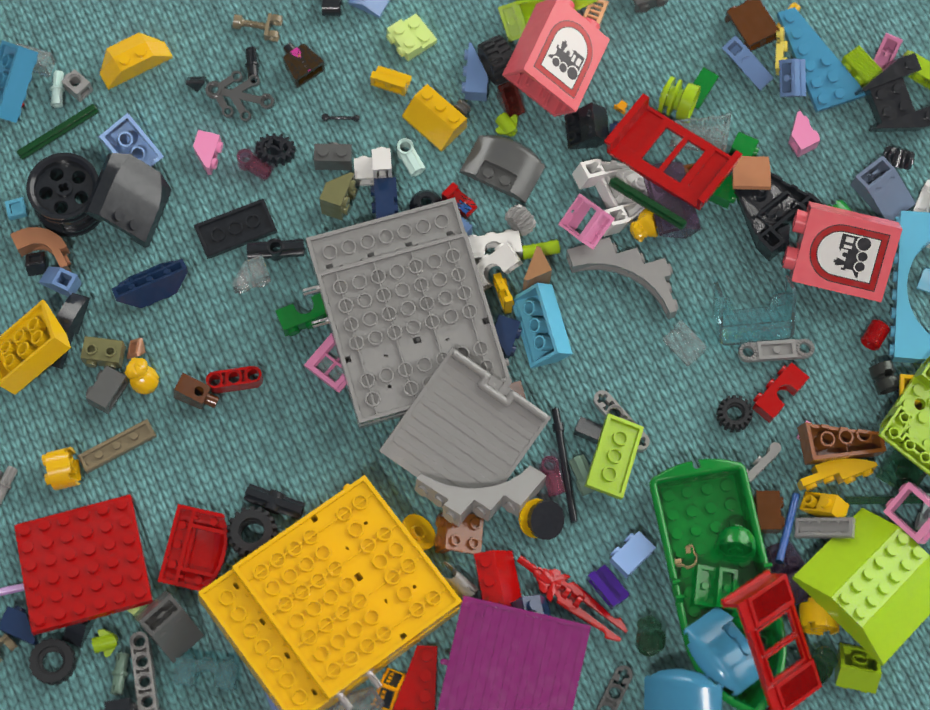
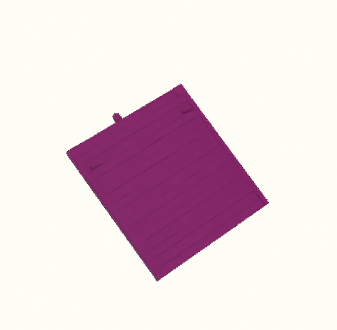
M463 595L449 659L443 658L440 660V663L446 665L447 669L437 710H573L591 625Z

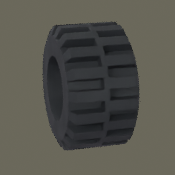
M497 35L479 43L477 46L478 57L489 80L497 86L509 81L502 76L513 53L508 42L502 36Z
M250 506L248 510L246 507L242 508V512L239 513L237 511L234 513L235 517H231L229 520L230 525H227L229 543L234 552L238 553L242 558L248 556L279 534L274 518L270 516L268 511H263V508L260 507L255 509L254 506ZM250 524H259L264 528L262 538L254 543L243 541L241 535L244 528Z

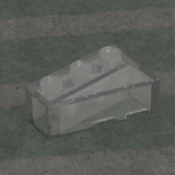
M731 113L721 116L710 115L707 118L700 119L696 117L674 120V122L725 152L728 143ZM671 131L669 147H676L683 138ZM689 142L683 148L704 152Z

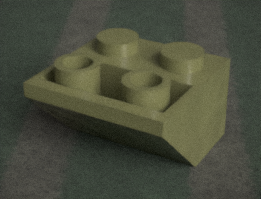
M350 172L326 182L319 198L322 214L342 221L344 216L349 214L351 205H349L350 201L355 199L357 194V181H355L354 173Z

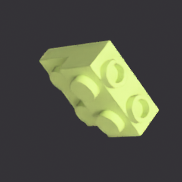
M414 14L405 21L401 19L387 28L386 37L391 44L394 43L398 54L401 57L404 56L407 61L437 43L436 37L417 14Z

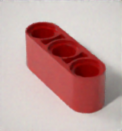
M256 366L213 371L206 377V384L211 387V392L214 394L258 388L263 383L261 370ZM252 374L259 375L256 380L249 379ZM239 377V381L236 383L230 382L231 378ZM213 380H220L218 385H211Z

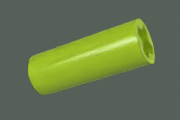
M558 239L522 246L523 260L532 259L537 246L541 247L545 256L560 253Z

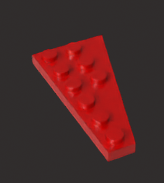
M417 645L393 710H435L437 646Z

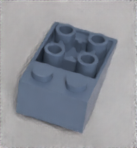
M883 155L857 174L851 183V187L883 219L894 221L900 211H907L916 204L896 169Z

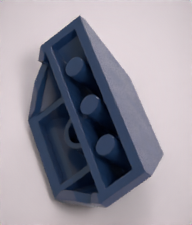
M183 259L163 262L126 278L118 286L113 287L112 291L117 302L138 308L151 306L155 302L176 294L188 270Z

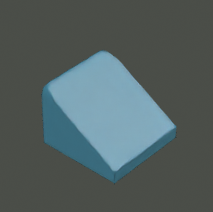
M924 268L922 270L916 289L930 293V269Z

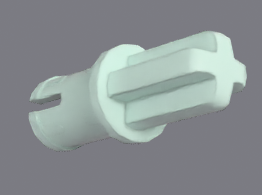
M58 70L54 71L53 86L50 87L52 91L51 106L56 108L63 106V92H65L62 84L64 72Z

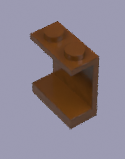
M746 0L737 7L732 6L727 10L724 19L726 23L729 21L733 22L745 41L744 45L751 52L777 40L776 31H780L760 0Z

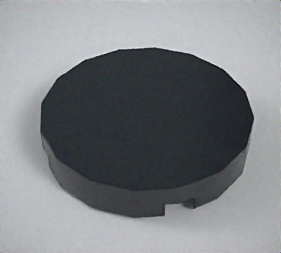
M541 500L531 507L528 513L527 524L533 536L543 540H550L557 537L562 531L565 517L559 504L549 500Z

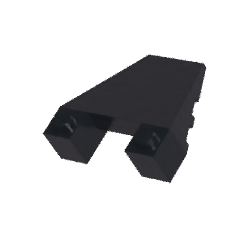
M771 173V190L734 189L755 247L768 261L783 251L786 241L777 233V230L794 219L797 209L806 211L809 201L823 204L815 195L809 192L807 194L798 189V186L783 181V178Z

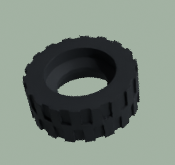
M48 638V640H42L41 643L34 646L35 648L31 651V656L29 657V669L36 679L44 684L59 685L73 675V671L76 669L77 658L75 657V652L66 642L57 638ZM50 652H58L63 659L62 666L54 672L47 671L43 666V659Z

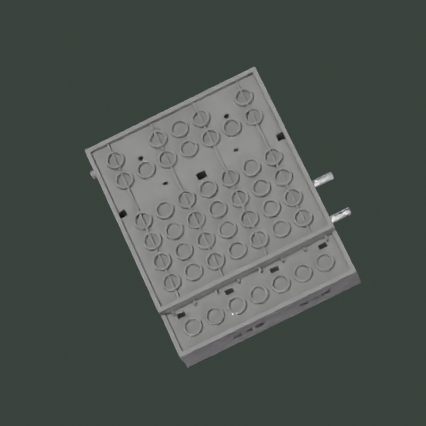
M455 197L306 238L308 252L318 285L303 289L304 292L316 288V290L303 294L308 295L320 291L327 317L312 321V324L325 321L312 326L313 328L326 324L330 326L359 429L403 417L451 347L502 383L507 378H510L507 368L509 361L508 358H504Z

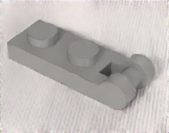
M773 442L767 449L766 455L764 457L760 455L752 463L754 467L750 471L746 469L749 483L777 457L781 451L779 443Z

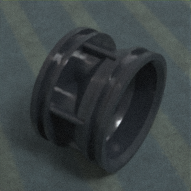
M56 153L42 159L35 165L28 176L26 192L33 209L46 229L62 237H77L92 231L101 222L84 213L99 177L94 166L87 159L73 153ZM76 177L85 179L79 184L73 182V179ZM47 191H53V195L49 199H44ZM84 194L88 196V200L85 203L79 204L76 202V196ZM66 203L68 205L67 211L62 214L57 213L58 205Z

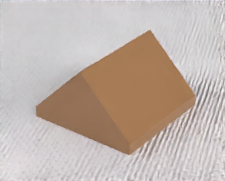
M539 246L536 247L526 272L522 291L536 283L550 284L552 269Z

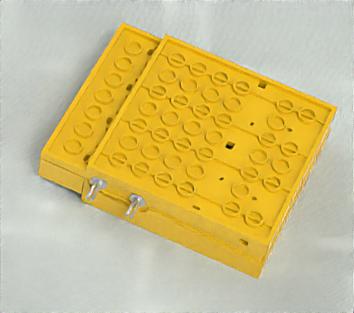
M365 475L351 485L349 483L346 484L338 494L233 565L230 571L198 592L199 602L278 710H325L338 701L342 703L346 710H351L353 706L346 698V695L368 679L376 689L381 688L382 684L375 674L458 614L459 606L462 603L456 592Z

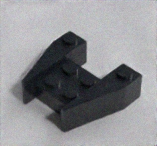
M916 53L895 60L855 92V95L865 92L877 126L869 129V132L919 131L930 126V106L915 111L903 78L922 70Z

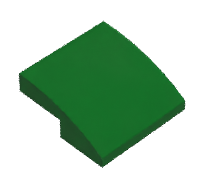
M700 564L695 565L691 605L735 610V608H723L720 600L737 589L738 570Z

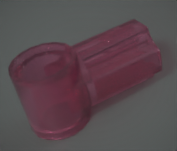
M241 149L237 153V162L241 170L249 171L263 181L269 178L273 166H268L266 162L262 163L261 159H257V156L253 155L249 149ZM245 157L250 159L248 162L241 161Z
M554 456L544 457L539 468L540 472L546 475L545 485L548 496H557L565 493L557 458ZM544 463H552L554 465V469L547 470L544 466Z

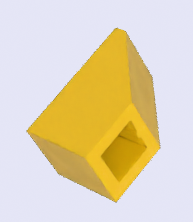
M805 491L799 509L816 517H846L850 505L838 495Z

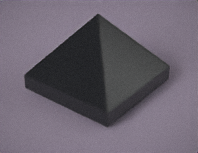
M188 77L186 85L198 92L205 83L206 77Z

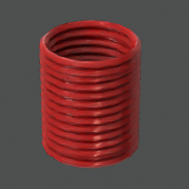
M872 320L860 339L861 343L868 349L879 350L890 331L889 326L880 320Z

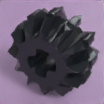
M888 146L885 152H883V156L893 167L909 170L912 164H914L915 154L912 151Z

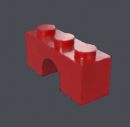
M793 363L788 367L784 365L777 373L779 377L776 380L772 378L765 386L767 390L763 394L760 392L753 400L755 404L752 409L768 423L785 406L778 398L777 392L785 390L795 396L810 378Z

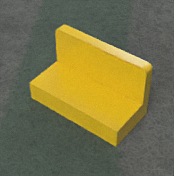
M378 66L376 72L372 71L370 76L372 86L403 96L406 95L412 80L410 75L382 66Z

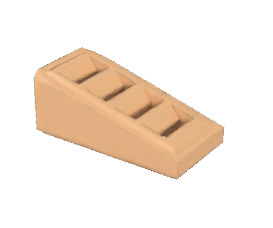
M607 0L596 1V3L602 4L603 7L593 3L588 5L583 17L595 19L600 25L609 3Z

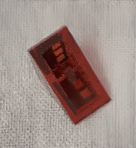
M508 81L497 86V99L504 112L510 117L514 114L519 116L526 113L519 90L514 84Z

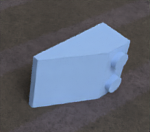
M128 113L97 137L110 153L131 154L151 167L164 157Z

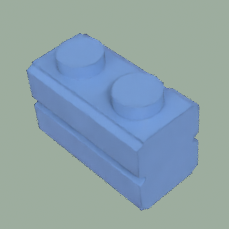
M805 59L779 60L780 97L806 96Z

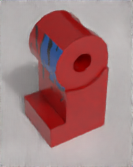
M454 182L442 192V201L455 197L460 215L465 219L477 209L474 201L461 192Z

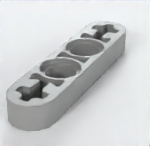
M600 390L596 392L593 404L604 417L611 410L616 409L620 412V418L636 424L607 391ZM599 396L601 398L606 397L605 403L598 402ZM644 431L640 441L642 439L645 440L644 446L639 445L637 452H644L649 446L650 440Z

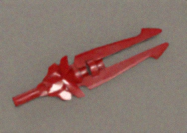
M522 555L518 558L517 562L533 573L539 584V591L542 594H546L549 602L555 596L558 605L602 631L605 639L621 641L619 636L579 607L581 602L587 604L624 633L628 632L620 617L614 618L575 582L567 583L566 581L571 576L561 574V571L556 568L549 570L537 567Z

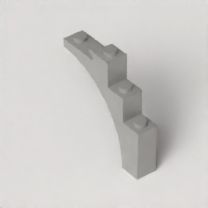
M610 237L601 239L594 249L585 244L567 249L566 259L572 273L586 270H602L628 277L642 285L655 297L667 319L676 316L679 309L676 299L672 298V288L669 283L673 270L670 263L667 264L665 258L645 264L644 256L642 253H639L638 248L618 253L616 244L611 242Z
M530 465L520 475L499 485L484 488H461L434 481L420 474L416 478L415 491L419 495L431 500L436 506L443 508L442 516L448 522L459 526L471 512L489 521L500 507L505 508L507 512L518 517L524 505L529 500L534 499L544 487L546 475Z

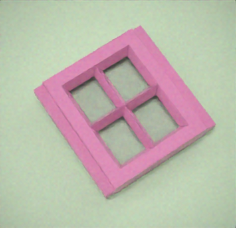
M331 333L304 364V367L336 392L340 393L345 388L346 381Z

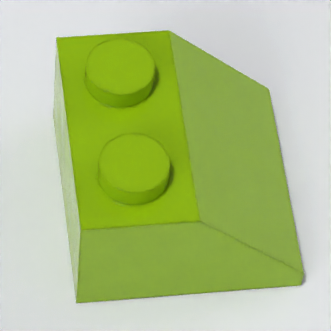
M839 642L834 672L835 686L859 690L863 693L876 694L882 676L881 665L863 647Z

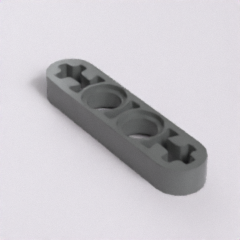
M619 666L615 670L597 710H600L603 706H608L611 710L618 709L633 677L632 670L628 666ZM623 670L627 671L626 675L629 677L628 679L624 678L621 685H625L624 688L619 684L613 683L614 680L616 682L619 681L620 675L618 672L622 673ZM611 688H617L620 691L618 699H612L609 696Z

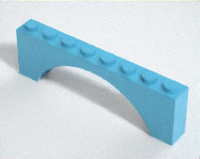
M900 211L898 217H895V221L899 222L902 227V233L893 264H896L895 271L892 272V282H895V289L891 291V300H894V307H891L890 310L893 326H890L889 337H892V344H889L888 355L891 356V361L922 364L930 356V334L921 326L911 309L908 299L907 281L914 258L923 248L930 244V212Z

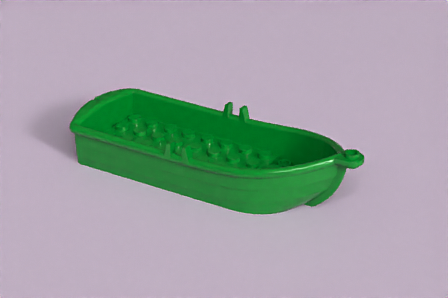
M725 459L698 460L699 469L693 467L692 461L681 463L654 476L649 483L685 648L696 672L704 675L706 674L698 666L687 646L690 643L688 633L684 635L683 630L714 608L691 605L695 566L690 569L677 567L675 559H681L682 564L690 566L696 561V556L694 555L696 553V565L738 570L737 589L772 567V563L768 562L746 467L740 462ZM738 524L751 531L756 540V554L754 558L751 559V555L747 557V561L733 562L725 560L724 555L720 553L718 556L715 551V545L721 530ZM690 544L693 545L694 552L693 548L690 547L691 553H686L685 546ZM737 608L735 610H724L734 618L732 622L746 638ZM782 616L759 631L765 651L786 637ZM787 645L768 658L773 678L785 669ZM760 679L737 696L732 695L735 691L725 686L722 689V700L737 710H765L768 706Z

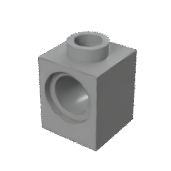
M75 69L71 73H67L62 80L65 90L80 103L93 91L91 83Z

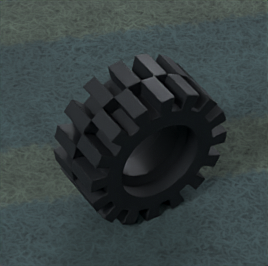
M733 395L731 398L728 396L725 400L721 401L716 412V419L720 421V426H724V430L730 429L732 433L736 430L737 433L749 425L753 417V410H751V403L748 405L747 399L743 400L742 396L737 398L736 395ZM732 407L738 408L742 413V417L739 420L730 419L727 414L728 409Z

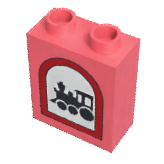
M545 0L536 4L502 76L554 117L577 111L610 41L608 37L599 31L600 25L595 20L583 17L574 9L575 5L571 0Z
M810 201L806 211L797 209L792 225V232L800 233L797 247L787 246L782 262V268L790 270L791 281L882 303L902 233V227L899 222Z

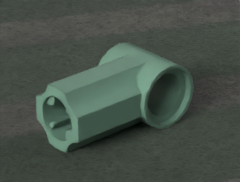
M579 455L571 459L568 463L576 478V485L580 494L585 496L596 491L585 487L590 469L585 456Z

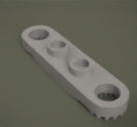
M809 339L747 342L740 346L738 357L746 363L808 359L814 353L815 347ZM800 345H807L810 349L809 353H802L799 349ZM743 349H751L753 355L750 357L743 355Z

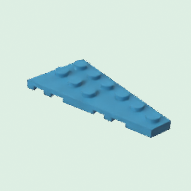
M795 7L777 13L781 27H784L785 38L788 41L793 58L805 59L806 90L816 113L866 97L865 92L855 95V92L861 86Z

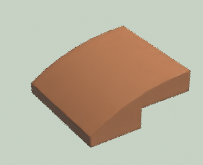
M742 156L732 170L733 189L771 190L769 157Z

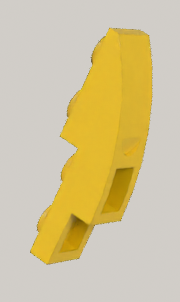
M864 459L826 461L814 465L811 469L812 475L800 479L797 486L800 491L804 489L810 491L817 488V484L822 482L828 484L833 482L835 478L838 484L845 482L847 485L856 481V477L862 475L865 478L872 475L878 465L877 462Z

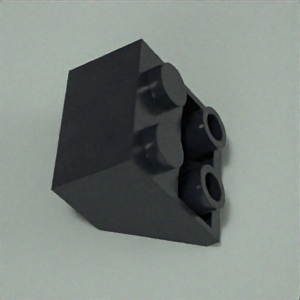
M591 102L577 109L576 112L564 115L568 149L597 148L605 144L604 140L609 135L607 110L605 107Z

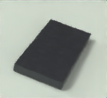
M264 198L194 225L207 260L247 245V243L278 233Z

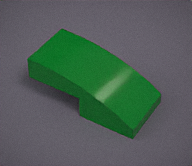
M704 67L693 83L701 86L695 108L698 110L719 78L718 75Z

